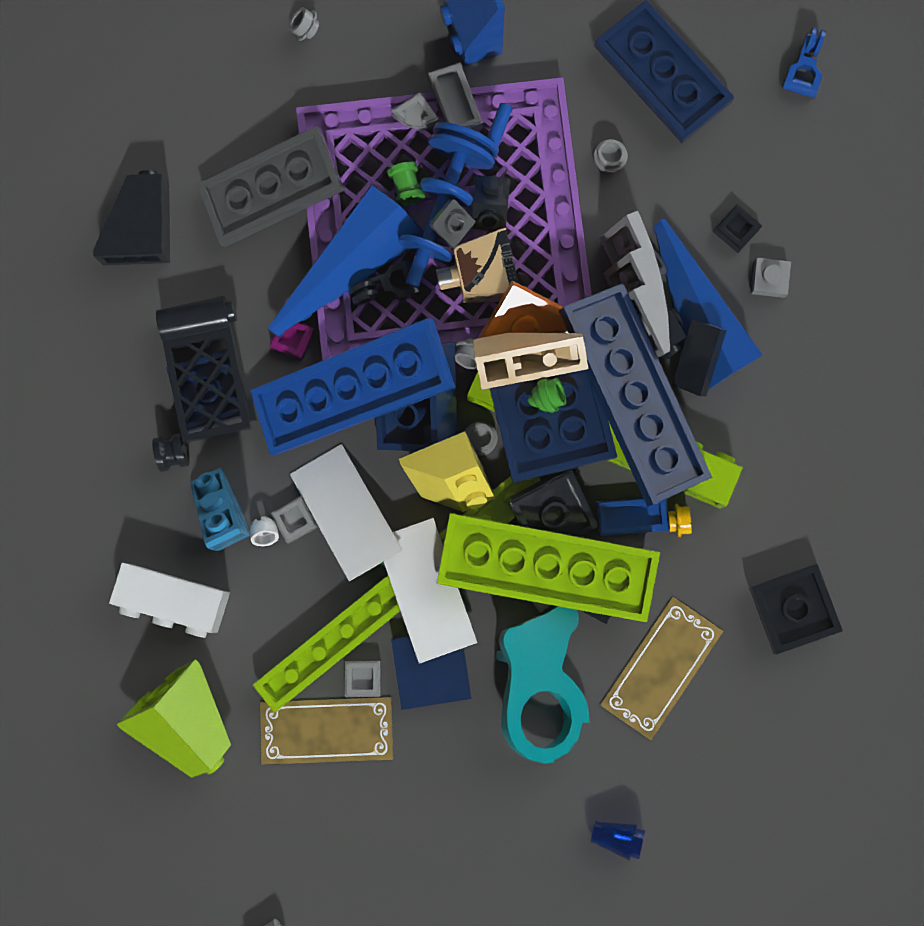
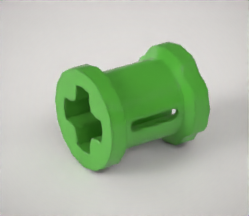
M402 162L387 170L388 177L393 179L397 194L394 198L395 202L400 206H410L419 203L425 198L424 191L418 185L415 174L418 168L415 162Z

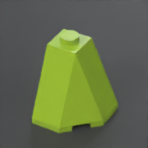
M195 659L176 668L165 677L167 682L160 684L151 693L148 691L138 699L117 723L121 730L191 778L203 773L209 775L215 772L223 764L225 759L222 756L231 746L201 665Z

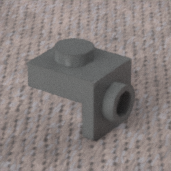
M449 199L430 222V227L438 234L435 243L455 248L476 221L456 200Z

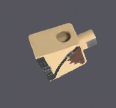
M506 228L456 246L453 249L455 266L436 270L440 290L460 286L464 303L499 302L512 280L519 284Z

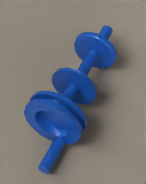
M506 103L499 104L487 137L458 124L440 122L434 125L432 130L434 134L429 138V145L437 153L450 159L451 162L443 181L434 178H423L420 182L422 190L436 198L422 238L404 234L398 240L403 247L416 253L405 281L407 285L415 288L419 287L429 259L440 262L451 261V253L435 243L438 234L430 227V222L449 199L456 200L461 207H468L472 204L473 197L456 186L464 165L481 170L491 169L494 166V158L499 153L498 147L511 115L512 106Z

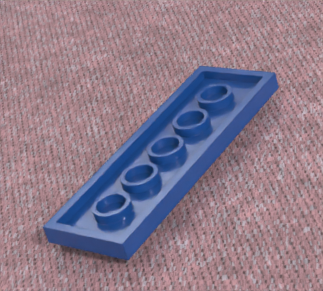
M427 318L254 388L250 392L270 456L451 390L455 388V384L434 319Z

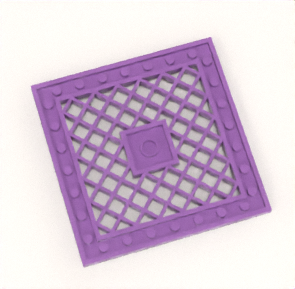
M563 77L470 88L483 122V128H486L488 131H490L500 103H506L513 107L500 144L503 141L515 152L507 162L496 156L494 164L500 168L495 176L504 177L507 173L519 182L514 191L509 194L508 208L512 206L523 217L515 227L506 222L509 243L515 238L528 248L519 260L513 257L516 273L519 271L532 281L527 287L528 289L533 291L538 285L551 295L549 300L556 301L557 304L563 307L592 296ZM434 92L421 93L438 117L439 123L445 122ZM416 94L296 108L299 134L318 126L322 130L336 169L337 161L348 169L340 178L345 189L340 193L352 201L343 213L340 193L307 208L312 266L372 185L395 201L394 198L397 196L395 187L388 191L378 182L386 174L387 170L394 166L393 164L402 153L415 161L418 170L422 167L432 174L434 179L444 180L451 162L450 159H447L438 170L427 161L435 151L430 145L421 155L408 147L417 135L428 142L431 134L426 130H433V127L427 129L409 128L398 122L392 115L393 109ZM532 118H533L534 124H532V123H531L530 121H528L527 119H532ZM516 124H519L529 132V135L521 144L508 135ZM480 128V129L475 130V131L480 133V131H481L483 128ZM408 133L402 141L393 134ZM365 137H374L368 145L361 139H359ZM535 138L538 157L527 149ZM384 139L396 147L387 159L375 151ZM341 140V142L335 148L334 141ZM351 142L363 151L353 163L342 155ZM520 156H523L534 165L526 176L512 167ZM369 157L381 165L372 177L360 169ZM464 165L463 170L467 173L456 186L468 192L474 200L475 186L466 185L473 177L476 179V175H485L479 169ZM539 170L542 189L531 182ZM354 175L367 183L357 196L345 187ZM524 188L538 197L530 209L516 200ZM425 191V198L419 203L401 206L423 231H425L436 202V198L430 196ZM473 202L468 207H462L471 217ZM543 202L546 222L535 214ZM529 220L542 229V232L534 242L520 232ZM471 227L457 246L487 235L490 230L480 231V229H473ZM547 235L551 255L539 247ZM440 245V246L444 247L445 249H447V250L451 253L452 258H454V256H453V249H454V248L447 247V246H444V245ZM407 250L403 253L402 257L391 262L396 264L405 261L412 251ZM532 253H535L547 263L538 275L524 265ZM429 259L423 275L432 264L438 269L447 268L448 266L443 262ZM551 268L553 270L555 288L543 280ZM375 272L372 277L379 276L380 274ZM422 277L420 285L431 293L421 305L411 298L403 300L415 310L413 315L404 324L392 314L402 301L394 299L385 309L375 300L358 305L353 311L351 296L347 292L331 304L327 303L317 310L322 361L410 326L421 315L426 319H434L441 342H455L456 345L457 342L465 341L468 338L477 339L489 318H480L488 308L494 311L497 304L495 302H482L483 305L472 316L460 306L463 302L462 293L453 301L441 292L439 283L434 286ZM377 283L375 284L376 287L374 289L377 290L379 293L381 287L380 284ZM391 283V285H392L393 288H395V289L398 290V291H401L400 289H398L396 286H394V285ZM436 297L449 306L440 320L426 310ZM368 305L382 314L371 328L358 318ZM454 312H457L466 319L465 321L446 323ZM387 319L398 327L396 329L379 330ZM354 323L365 332L355 333Z

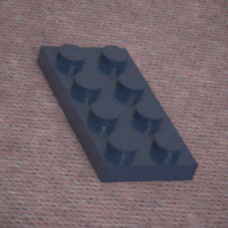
M647 0L643 1L595 41L594 47L681 144L731 104L734 99L733 94Z

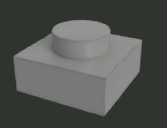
M756 258L753 268L751 294L785 298L788 295L791 262Z

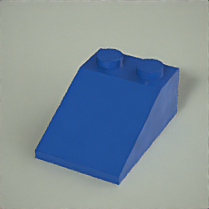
M443 0L444 5L439 6L440 14L444 25L451 26L454 35L450 36V41L455 56L461 55L465 66L502 54L505 6L502 0Z

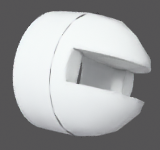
M266 516L261 517V520L255 519L250 525L252 544L256 546L274 544L279 538L275 521Z

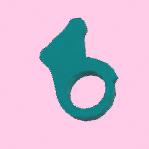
M554 606L545 614L524 620L515 627L501 631L498 640L501 650H496V659L508 663L509 667L502 705L501 729L510 748L522 758L543 764L555 763L554 760L567 754L577 742L582 724L590 723L589 709L584 694L562 670L569 638L579 623V615L576 609ZM546 691L559 701L563 709L564 722L562 730L555 741L544 747H536L526 739L522 731L521 714L523 706L531 696L538 692Z

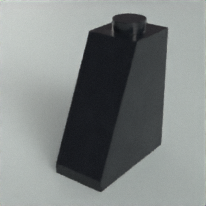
M142 170L138 172V175L126 176L93 249V256L103 266L170 263L169 184L162 174L152 170Z

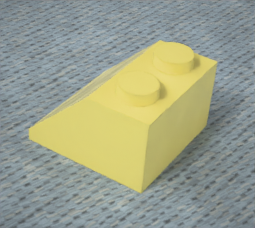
M465 431L399 459L402 468L422 498L462 512L469 509H478L484 506L486 502L495 499L483 465Z

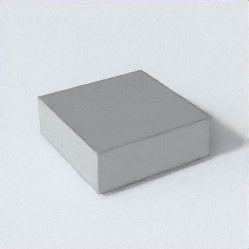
M301 496L270 513L287 544L319 527Z
M381 660L345 661V697H380Z

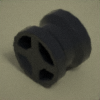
M180 433L173 434L172 438L169 439L153 438V454L160 472L168 471L171 466L175 465L180 467L189 466L190 458L187 443L184 444L182 442Z

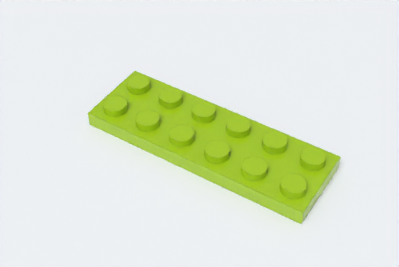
M449 513L437 584L647 622L660 552Z

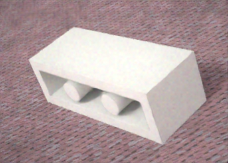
M122 563L109 604L119 606L118 613L139 618L140 613L153 616L152 623L172 628L173 624L177 623L187 626L186 633L206 638L207 632L218 633L230 592L137 565Z

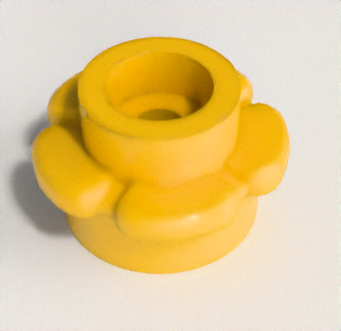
M678 503L674 505L675 510L668 511L669 531L676 532L677 537H681L682 534H691L689 506L679 507Z

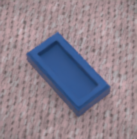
M644 498L596 502L599 537L670 530L667 499L648 507Z

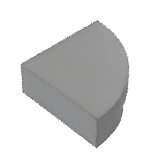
M420 92L392 110L393 117L409 128L427 129L439 123L438 117Z

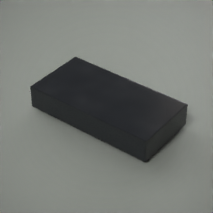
M698 319L691 320L672 383L673 386L697 396H707L727 331L726 329Z

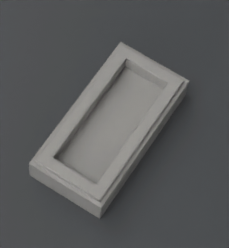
M458 62L429 72V80L444 121L458 124L474 131L483 128L482 119L461 63Z

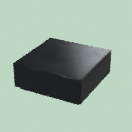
M736 204L716 226L713 233L739 253L761 229L762 225Z

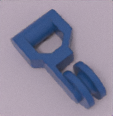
M812 27L810 33H806L797 62L789 67L782 89L815 98L823 75L816 66L817 60L804 56V54H808L810 49H812V56L817 57L822 47L826 30L822 29L819 34H816L817 27ZM799 69L810 71L813 76L812 83L794 78L795 72Z

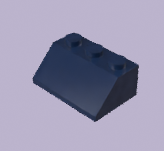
M441 342L455 388L377 417V450L419 451L458 434L455 342Z

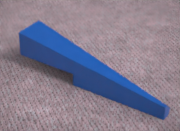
M372 185L268 326V329L277 337H281L286 330L301 320L305 321L312 316V313L327 303L331 304L349 292V289L354 284L370 278L377 270L392 260L396 261L402 257L403 253L408 249L398 242L400 236L407 234L422 238L424 231L399 204Z
M663 218L653 226V231L656 233L661 252L660 256L667 268V286L672 305L683 322L682 330L687 336L692 319H698L727 330L708 389L710 390L756 361L763 354L668 222Z

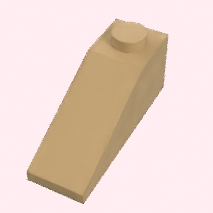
M504 333L473 339L475 361L482 390L588 369L583 334Z

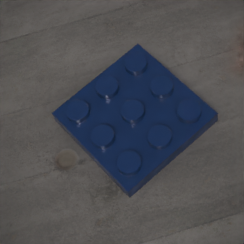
M586 370L549 377L550 379L558 378L561 381L566 395V405L560 406L559 410L553 413L544 412L538 407H533L527 401L532 389L540 379L489 388L512 483L617 458L608 419Z

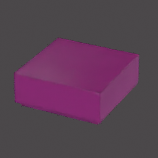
M298 322L286 330L281 337H277L274 334L269 347L302 361L315 333V329Z

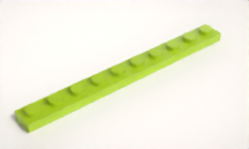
M510 476L493 490L495 499L486 502L484 506L478 509H469L463 515L510 523L516 517L506 498L539 482L541 479L537 477L512 483ZM447 528L439 534L443 546ZM389 576L385 577L253 684L254 688L274 713L400 612Z

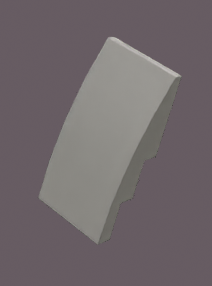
M637 210L623 217L600 237L601 243L612 264L609 269L603 272L609 288L624 284L656 356L659 358L670 352L668 311L663 282L653 246Z

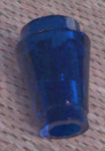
M595 821L591 843H595L629 861L630 857L639 859L645 830L638 829L637 824Z

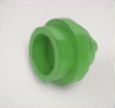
M545 377L538 380L527 401L533 407H538L544 412L553 413L558 411L560 406L566 405V395L563 385L558 378L550 379Z

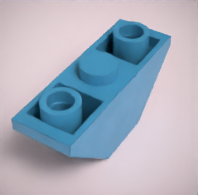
M221 467L212 472H206L190 482L204 543L208 549L220 551L250 536L244 514Z

